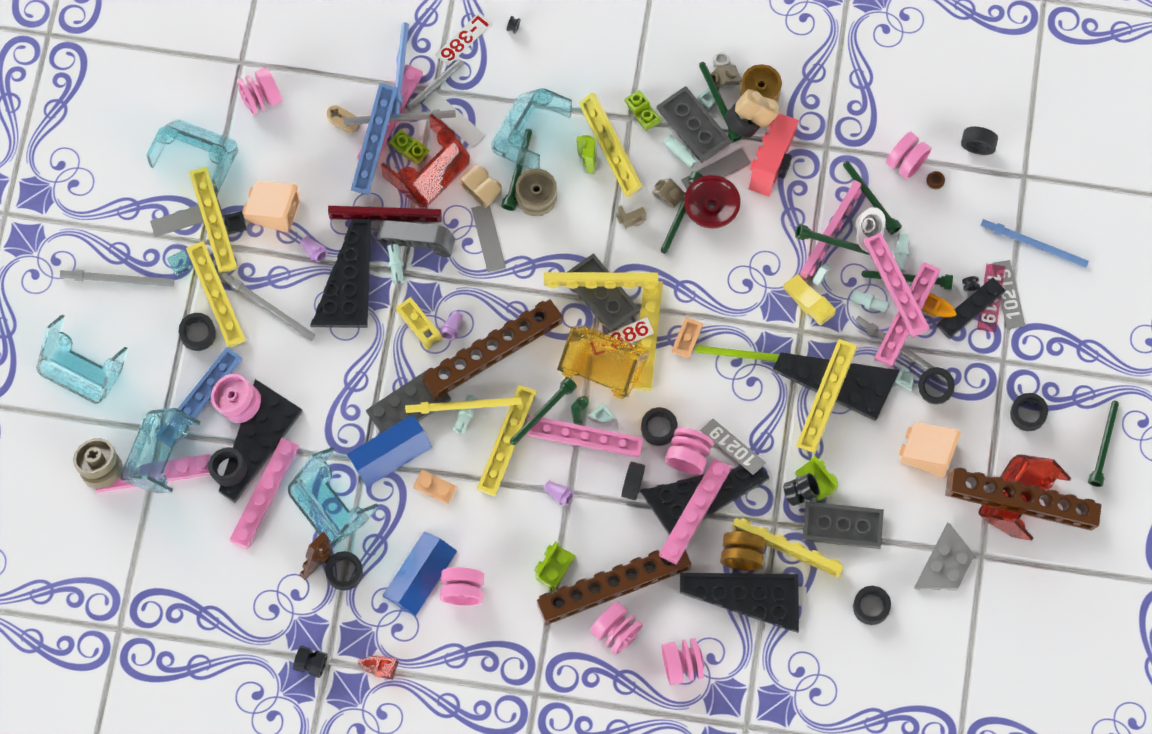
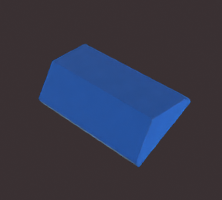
M412 414L346 455L367 488L431 449L432 445L425 431Z
M424 531L382 597L416 617L440 580L442 570L447 569L457 550L441 538Z

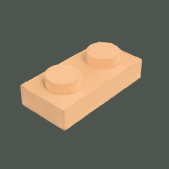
M685 317L672 353L690 359L703 323Z
M421 470L413 488L448 505L457 486Z

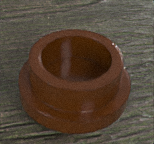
M933 171L928 174L926 183L931 189H940L945 184V177L941 172Z

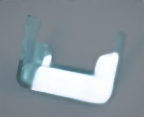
M545 88L525 92L517 97L491 142V148L495 154L528 169L540 168V154L524 148L527 144V137L523 132H520L536 104L568 118L572 115V100Z
M180 119L172 120L161 127L146 154L150 167L154 168L165 144H171L175 139L209 152L210 160L218 164L212 178L214 190L218 193L238 153L236 141Z
M62 314L46 327L36 365L37 372L45 379L92 403L99 404L106 398L121 374L128 348H122L112 358L107 359L103 366L71 350L73 345L72 339L69 335L62 332L65 316Z
M177 408L149 411L142 421L120 476L121 480L155 493L172 492L173 488L167 486V476L163 475V471L175 442L186 438L189 433V426L200 425L201 421Z
M333 447L312 454L288 485L290 498L317 533L320 535L324 532L329 537L331 546L340 543L362 527L379 507L376 503L364 509L355 507L349 511L331 488L328 482L332 478V470L326 461L335 449Z

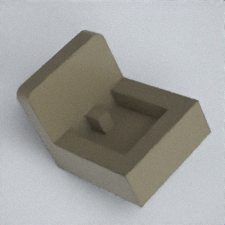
M736 65L718 66L711 73L718 90L724 85H738L742 81Z
M671 178L660 179L652 191L654 195H659L671 208H674L685 195V192Z
M622 205L618 206L616 217L620 224L623 223L626 229L633 225L636 227L646 221V211L644 207H641L626 214Z

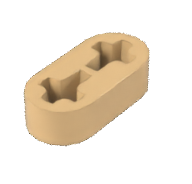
M337 105L328 108L327 119L330 123L348 133H354L359 129V124L344 125L343 119L357 116ZM336 112H338L339 117L335 116L333 118L332 113L335 114Z

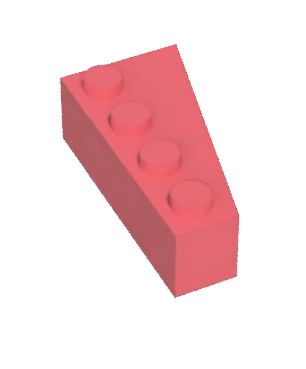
M779 113L769 124L768 129L770 131L769 133L765 132L762 140L764 145L759 146L756 154L758 158L757 160L753 159L750 170L753 172L749 190L768 197L770 196L773 183L776 182L779 168L785 153L789 150L799 120Z

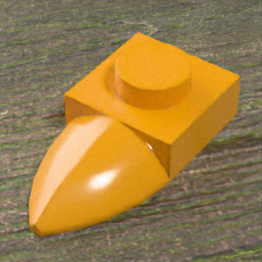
M932 293L929 294L921 310L933 317L936 315L940 317L956 316V312L949 302Z

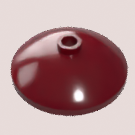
M707 175L696 179L687 188L684 196V207L689 218L697 225L710 229L721 228L731 223L736 218L741 204L740 194L735 185L728 179L717 175ZM713 205L715 208L710 209L708 206Z

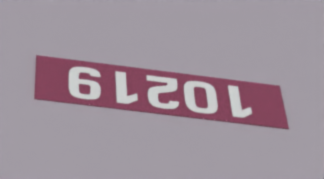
M986 263L984 284L994 277L1003 286L1005 266ZM1001 297L979 314L977 330L996 332Z

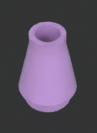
M308 236L301 240L300 245L305 249L312 261L319 263L326 258L327 251L325 246L310 239Z
M453 311L440 328V334L445 339L454 340L458 337L463 318L460 312Z
M550 480L544 486V491L549 493L560 505H568L573 498L574 492L569 487Z

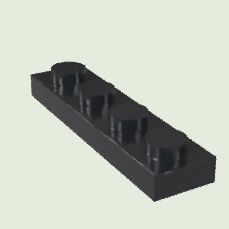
M992 277L954 309L956 316L944 317L937 323V327L948 339H951L1001 297L1006 290Z

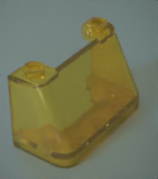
M573 326L570 329L557 370L563 372L562 375L565 377L581 376L611 388L614 397L624 399V397H629L650 352L589 326Z

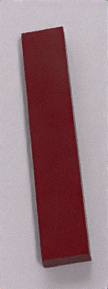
M328 206L329 219L334 220L371 219V221L442 222L441 209Z

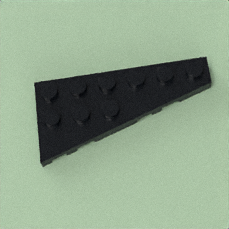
M371 219L351 220L310 327L368 328Z
M781 352L772 371L817 393L830 360ZM851 363L836 402L876 421L900 370Z
M256 379L253 386L258 389L261 395L259 410L254 417L240 424L233 448L237 449L245 458L247 473L238 484L227 487L220 485L218 490L221 495L236 503L276 449L281 438H284L303 412L300 407ZM229 458L223 476H227L236 470L238 466L237 459Z
M743 466L731 469L703 520L768 481L770 477L764 468L761 467L754 475ZM704 475L678 480L666 485H657V487L640 489V493L668 535L671 534Z
M680 573V594L799 633L798 574Z

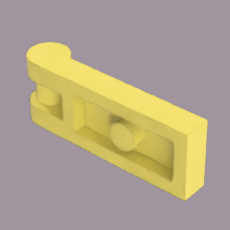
M411 297L395 308L427 350L432 347L434 342H439L443 339L439 331ZM430 331L432 335L427 338L424 334Z

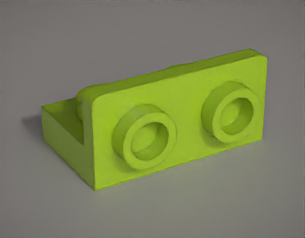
M589 135L577 136L578 155H582L583 166H586L587 173L594 174L597 155L596 139Z
M815 455L811 457L809 462L795 471L797 478L808 473L815 477L820 495L814 499L818 503L830 496L838 488L836 476L833 473H829L823 460L817 459Z
M555 541L553 545L547 547L544 553L546 557L543 562H538L534 571L536 572L537 580L556 590L576 555L563 549Z

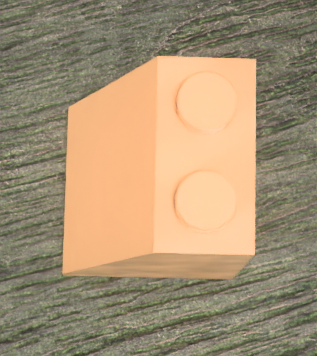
M256 181L254 187H251L249 190L248 204L245 203L242 213L245 216L246 222L289 233L300 203L298 186L295 184Z
M914 422L912 428L908 427L905 436L908 439L907 444H902L899 455L902 456L900 462L944 478L961 431Z

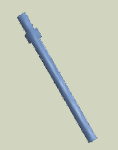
M403 22L401 26L395 87H398L392 108V117L395 118L399 117L400 106L403 101L401 93L409 29L407 22Z
M983 219L980 225L994 231L997 235H1005L1085 268L1088 265L1089 261L1005 228L1003 224H995Z

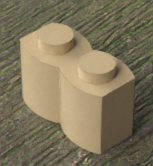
M747 89L736 102L735 112L742 118L751 120L760 127L767 128L779 114V105L775 100L763 97L758 91Z
M475 165L460 178V185L486 209L502 195V186L499 181L493 180L488 176L489 173L484 167Z

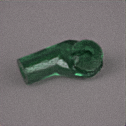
M587 396L577 398L571 405L574 424L583 422L581 412L589 404Z

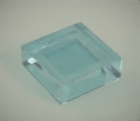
M184 250L167 258L176 276L193 268Z

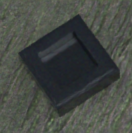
M785 153L779 168L778 177L783 179L786 177L791 165L792 155Z
M242 211L224 215L228 235L247 230Z

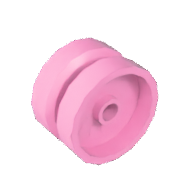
M911 131L897 143L886 160V164L893 170L899 168V174L906 180L910 179L920 169L932 150V147L925 142L918 144L919 137Z
M230 374L218 380L213 387L211 403L229 421L243 423L254 417L259 410L261 395L258 389L239 374Z
M461 567L442 570L441 583L445 585L440 588V600L442 602L459 606H474L483 603V590L480 589L484 585L483 572Z

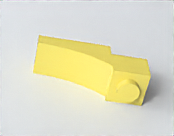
M798 274L783 285L784 290L807 315H811L819 326L835 315L836 309L830 302L813 290Z

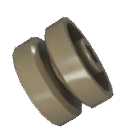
M540 168L529 169L518 177L516 182V201L519 208L525 214L543 216L554 208L557 201V184L553 175L548 171Z
M103 438L88 440L80 445L74 453V466L89 487L105 488L117 481L122 473V460L108 440Z

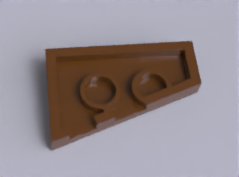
M324 532L308 546L305 556L307 560L302 565L304 570L300 572V576L304 580L322 563L326 564L333 554L329 537Z

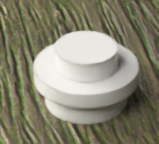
M724 52L715 54L712 59V64L715 68L730 65L731 63L729 55Z

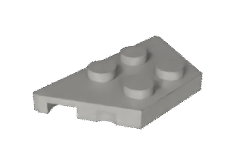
M947 522L914 589L958 590L975 555L950 523Z

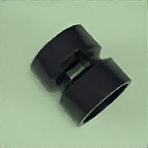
M810 473L799 477L798 481L793 479L783 485L786 499L792 506L804 503L805 499L811 500L820 495L818 483Z
M301 645L295 656L293 670L302 673L308 671L309 675L321 678L327 663L328 653L318 650L313 652L312 648Z

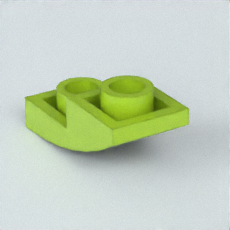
M640 90L624 99L628 108L645 131L661 123V118L650 106V101Z
M402 129L388 143L393 149L417 165L430 152L417 139H412Z

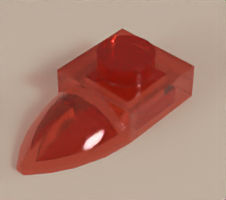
M369 656L358 661L360 667L366 672L373 674L375 677L392 680L399 663L396 658L384 656Z

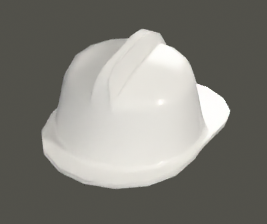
M876 207L866 209L857 218L855 223L858 244L865 252H868L864 244L865 239L879 233L884 235L885 215Z

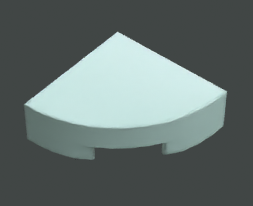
M707 88L697 96L698 101L710 112L715 104V99L710 89Z
M828 263L822 265L813 278L812 283L818 286L827 276L832 266Z
M902 365L894 384L912 391L914 386L912 374L907 367Z
M604 403L589 414V418L598 423H609L616 419V416Z

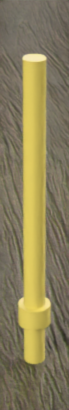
M521 397L431 404L421 402L418 405H405L406 413L421 412V414H427L429 411L522 405Z

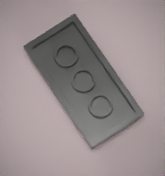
M687 86L656 106L658 112L701 164L731 144V139Z
M593 253L567 272L609 271ZM578 286L574 288V291L609 333L640 312L639 307L622 287L608 289L605 286H597L596 288L589 289L586 286Z
M423 372L366 409V413L380 433L412 414L419 422L434 412L429 411L427 414H421V412L406 413L405 405H418L421 402H428V404L450 402L451 397L447 393L434 400L422 383Z
M806 501L802 541L880 549L884 509Z

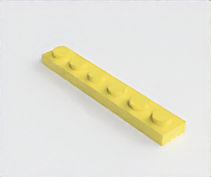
M590 93L579 102V105L625 196L630 197L642 187V184L596 94Z
M206 166L189 171L219 274L236 270L238 268L208 168Z
M204 241L187 247L186 250L227 347L231 348L245 342L243 332Z
M544 272V286L551 289L558 288L559 286H567L570 289L577 288L578 286H586L589 289L596 288L597 286H605L608 289L616 287L627 289L643 287L651 289L658 287V273Z
M658 281V287L651 289L643 288L640 320L647 317L654 334L637 341L632 389L651 391L663 285L661 281Z
M838 339L796 446L798 448L816 453L858 347L857 345Z
M518 385L513 398L521 397L522 405H511L509 407L478 484V491L496 497L516 446L510 443V439L524 426L537 391Z
M736 518L732 525V531L748 532L762 536L766 539V546L839 578L844 566L838 560L833 558L829 560L815 550L811 552L800 543L794 542L793 544L782 535L776 534L775 536L764 527L759 526L757 528L746 519L741 518L739 520Z

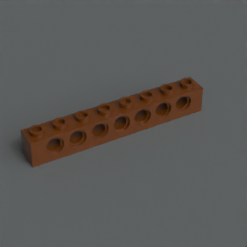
M551 299L546 302L541 301L531 311H524L516 320H509L501 329L492 330L486 338L476 340L472 343L471 347L459 350L456 356L451 359L446 358L436 368L426 370L422 377V383L433 399L437 400L561 325L563 315ZM536 317H541V318H543L544 320L541 321V322H539V321H536L535 318H536ZM526 327L528 330L521 331L519 328ZM510 336L512 340L507 341L503 337ZM495 346L497 349L489 350L487 347ZM473 355H478L480 359L474 360L471 357ZM463 365L465 368L459 370L455 366ZM445 374L448 378L441 379L439 376Z
M955 468L948 473L945 496L1090 531L1099 527L1102 504L1096 503L1093 499L1083 500L1072 494L1062 495L1056 490L1046 491L1040 489L1039 486L1022 485L1018 481L1008 482L1004 481L1001 477L985 476L981 472H967L964 468ZM966 481L971 484V488L967 487ZM984 486L989 488L990 493L985 491ZM1003 490L1007 492L1008 497L1004 496ZM1021 495L1025 496L1026 502L1021 498ZM1039 499L1044 501L1045 506L1041 505ZM1058 503L1063 507V510L1059 509ZM1076 508L1081 511V515L1077 513Z
M686 549L677 565L674 563L671 565L664 564V558L659 556L660 551L655 550L649 553L648 557L642 559L637 557L631 560L630 564L624 566L619 564L613 567L612 571L606 573L601 571L596 573L591 579L583 578L578 580L573 586H562L555 593L550 594L548 592L540 595L539 599H537V607L545 626L690 570L692 563ZM652 565L655 570L648 572L645 570V566ZM629 572H634L637 577L629 579L626 575ZM611 579H616L619 582V584L617 586H611L609 585L608 581ZM597 586L600 588V592L592 593L590 588ZM575 593H579L582 595V598L580 600H574L571 596ZM557 600H560L564 603V605L560 608H557L553 605V603Z

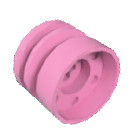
M267 67L255 71L256 81H253L249 75H246L247 85L242 78L237 80L240 96L245 106L253 115L258 114L256 105H258L261 111L265 110L264 101L270 107L282 103L278 87Z
M682 427L677 428L671 440L674 446L669 447L665 462L670 467L683 473L702 475L707 463L705 457L710 455V449L714 444L713 440L699 431Z
M619 601L612 604L590 629V632L599 641L607 636L609 637L605 646L607 648L613 646L611 652L614 655L627 648L635 640L643 627L640 621L634 623L636 620L634 615L626 620L624 619L628 610Z
M695 637L690 638V648H688L685 639L682 640L681 650H678L675 642L661 645L665 671L670 685L683 683V673H687L690 681H694L693 671H695L698 680L704 678L703 655Z

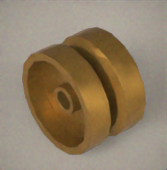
M764 64L748 68L742 77L740 97L747 89L758 91L763 97L773 99L778 103L782 87L780 74L773 67Z
M733 531L725 533L722 544L725 550L721 552L720 563L728 568L742 571L762 569L764 556L760 553L765 551L766 539L748 532Z

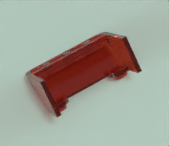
M432 113L429 115L430 128L437 133V142L443 148L419 172L412 167H405L396 173L384 162L381 164L382 177L419 207L429 206L470 163V154L454 131Z
M1022 454L1014 456L1000 476L1004 481H1018L1025 486H1039L1042 490L1050 489L1056 479L1071 480V477L1054 459ZM1003 490L1004 496L1008 497L1007 492ZM1021 495V498L1026 502L1025 496ZM981 505L978 513L983 520L1011 537L1033 540L1034 537L1025 529V523L1020 519L1022 514Z

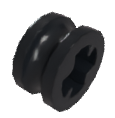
M511 16L506 31H513V34H516L521 19H515L514 16Z
M976 276L964 278L962 280V284H964L963 290L968 292L978 290L980 288V284L977 283L979 278Z

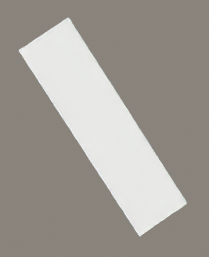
M436 91L422 102L432 112L435 109H440V111L455 110V118H441V120L471 147H474L485 136Z

